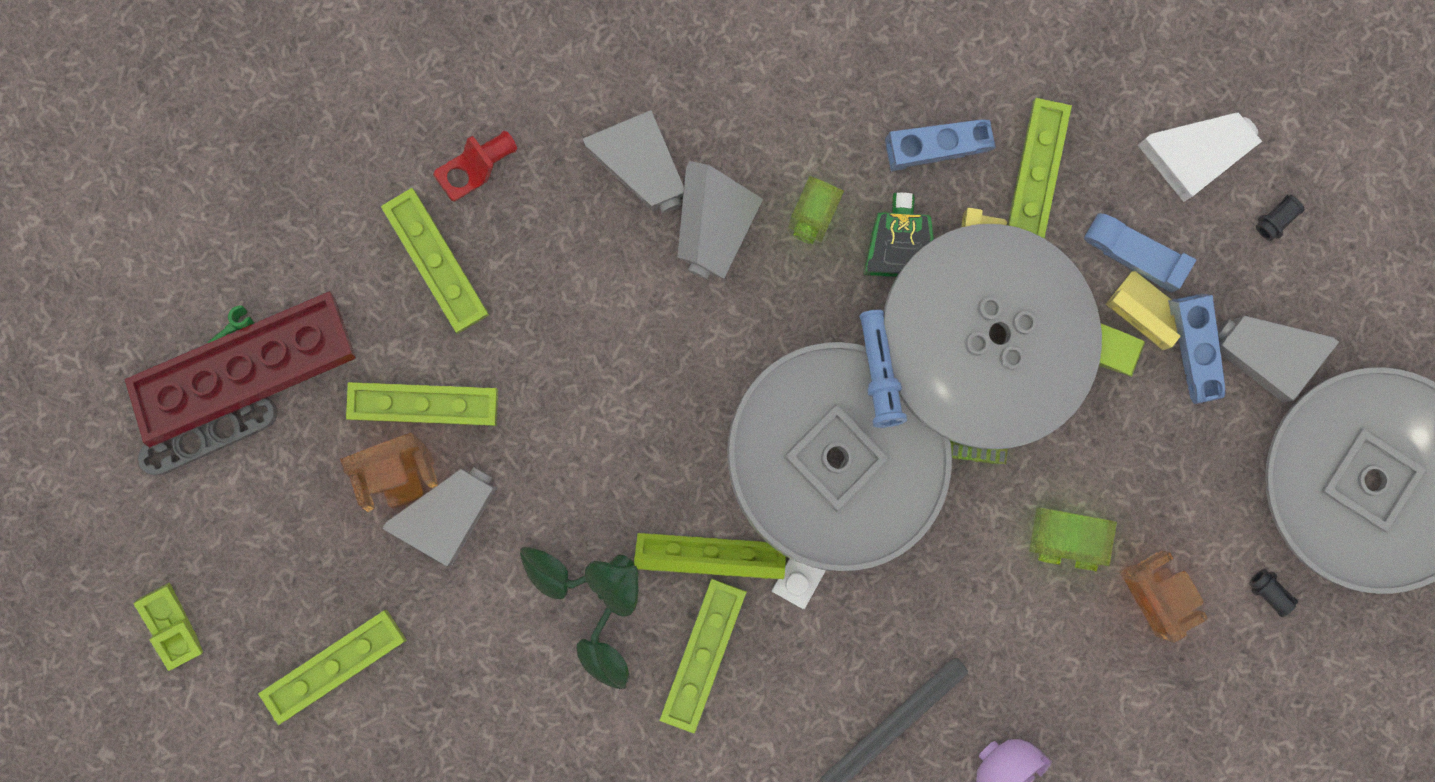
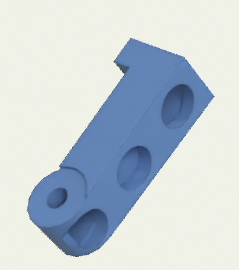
M974 120L891 131L885 138L891 171L965 157V155L989 152L996 148L990 120Z
M1102 213L1097 214L1084 236V240L1087 243L1103 251V254L1136 271L1141 276L1171 293L1181 288L1196 262V259L1185 253L1179 254L1129 228L1116 218Z
M1200 293L1168 300L1170 313L1175 318L1177 333L1181 336L1179 344L1192 402L1198 404L1224 398L1225 382L1213 296Z

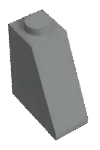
M651 110L583 138L588 153L652 211L661 209L662 213H666L682 205L681 199H683L684 186Z
M689 161L686 167L677 257L690 264L689 272L708 280L710 275L724 279L763 199L712 166Z
M1242 316L1233 321L1227 319L1217 330L1221 355L1281 402L1295 400L1339 343L1334 337L1248 316Z
M473 467L471 472L466 469H460L388 520L382 529L445 566H451L497 490V487L490 484L493 477L476 467Z

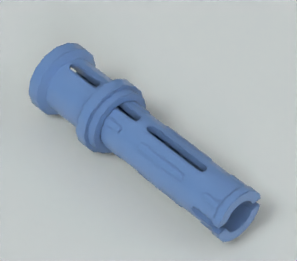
M866 311L861 313L859 317L862 323L871 383L868 384L867 393L873 399L875 418L872 420L873 426L876 428H886L901 425L907 422V414L902 413L899 391L902 390L901 383L897 378H894L890 348L884 325V311Z

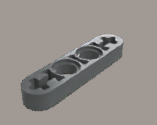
M266 397L238 409L241 416L253 413L255 411L254 404L256 403L261 407H267L268 412L263 414V422L259 419H250L244 422L248 427L245 431L242 420L234 411L150 448L144 445L138 455L139 466L144 472L151 475H163L267 429L273 425L277 418L276 405ZM228 417L234 422L235 430L232 436L223 439L217 434L216 425L219 420ZM193 432L199 436L201 445L197 452L189 454L183 449L182 441L188 433ZM172 440L173 450L180 460L176 461V455H170L161 460L162 467L150 465L149 459L153 457L152 450L155 449L156 452L169 451L172 447L168 442Z

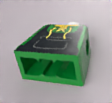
M893 193L892 213L882 212L877 214L863 275L897 277L909 259L922 247L934 240L931 216L914 214L915 194Z

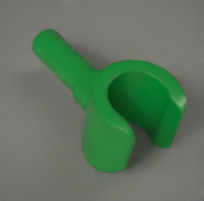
M243 306L233 307L228 313L230 323L210 339L208 343L254 324L251 317H247L238 323L239 318L246 315L248 311Z

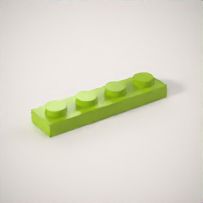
M1035 98L1028 123L1008 226L1024 229L1044 239L1072 105Z
M410 188L381 206L382 210L455 332L459 334L489 316L487 309L415 189Z
M348 382L346 420L497 426V388Z
M638 533L634 566H637V569L784 579L786 556L767 542Z
M711 578L659 721L695 734L747 591Z
M386 609L258 693L276 723L280 725L407 640Z

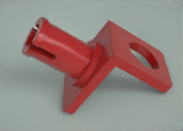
M507 131L501 132V134L481 146L474 136H471L466 141L463 154L434 170L433 176L449 199L455 202L485 184L490 177L493 164L507 155L516 152V143ZM453 169L463 170L468 176V183L461 188L454 187L448 182L447 174Z

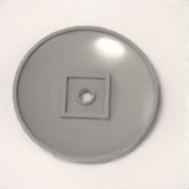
M977 224L961 227L939 236L922 247L901 269L893 282L884 306V325L890 348L894 378H897L902 386V390L899 391V397L913 415L925 426L953 442L980 449H1004L1037 441L1054 432L1077 411L1095 380L1100 363L1102 332L1098 308L1092 291L1078 268L1061 250L1044 238L1024 229L1002 224ZM993 324L1001 325L1006 331V340L1002 345L995 344L989 337V330Z
M830 342L810 345L795 350L772 363L752 382L742 396L736 408L728 437L727 459L731 485L736 500L751 526L769 545L783 555L806 566L826 571L844 572L872 568L887 563L909 550L925 535L939 515L945 502L951 478L952 454L950 440L925 426L906 407L901 398L902 413L907 414V422L886 428H876L873 426L872 420L875 418L873 399L867 393L868 384L871 383L866 347L853 343ZM831 448H837L844 454L845 462L840 469L833 468L827 461V453Z
M1364 368L1335 375L1312 387L1291 406L1281 420L1270 444L1266 461L1265 485L1267 501L1273 521L1286 545L1304 565L1317 575L1344 588L1376 594L1407 592L1435 582L1434 381L1413 372L1394 368ZM1370 470L1377 471L1381 476V485L1375 491H1371L1365 485V475Z

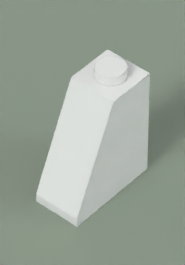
M1238 112L1150 134L1138 146L1183 202H1185L1261 143L1262 140L1257 136L1258 129L1250 119L1242 117Z

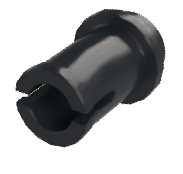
M1287 194L1270 213L1261 215L1258 218L1257 231L1268 241H1273L1275 238L1280 239L1283 236V230L1305 211L1303 204L1293 195L1289 196Z
M1262 569L1249 582V585L1252 587V593L1256 596L1260 595L1280 617L1288 615L1296 608V604L1299 602L1298 599L1293 597L1276 580L1277 574L1275 572H1268L1266 569Z

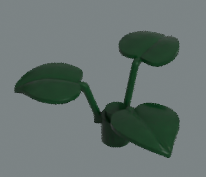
M522 547L520 549V556L527 576L544 595L553 599H563L568 594L567 588L572 589L587 582L589 587L598 594V598L604 601L607 607L591 635V641L581 639L577 643V655L585 670L596 680L616 689H625L629 680L627 664L616 649L600 642L599 635L612 612L616 615L627 617L635 611L639 591L637 566H634V562L630 558L619 554L609 563L603 561L590 562L585 568L584 576L571 580L568 579L567 568L554 556L531 547Z

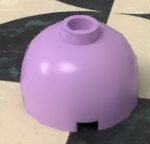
M1010 739L1001 745L993 741L979 755L983 762L977 770L976 782H1033L1035 779L1033 774L1037 773L1042 777L1052 761L1039 748L1025 740Z

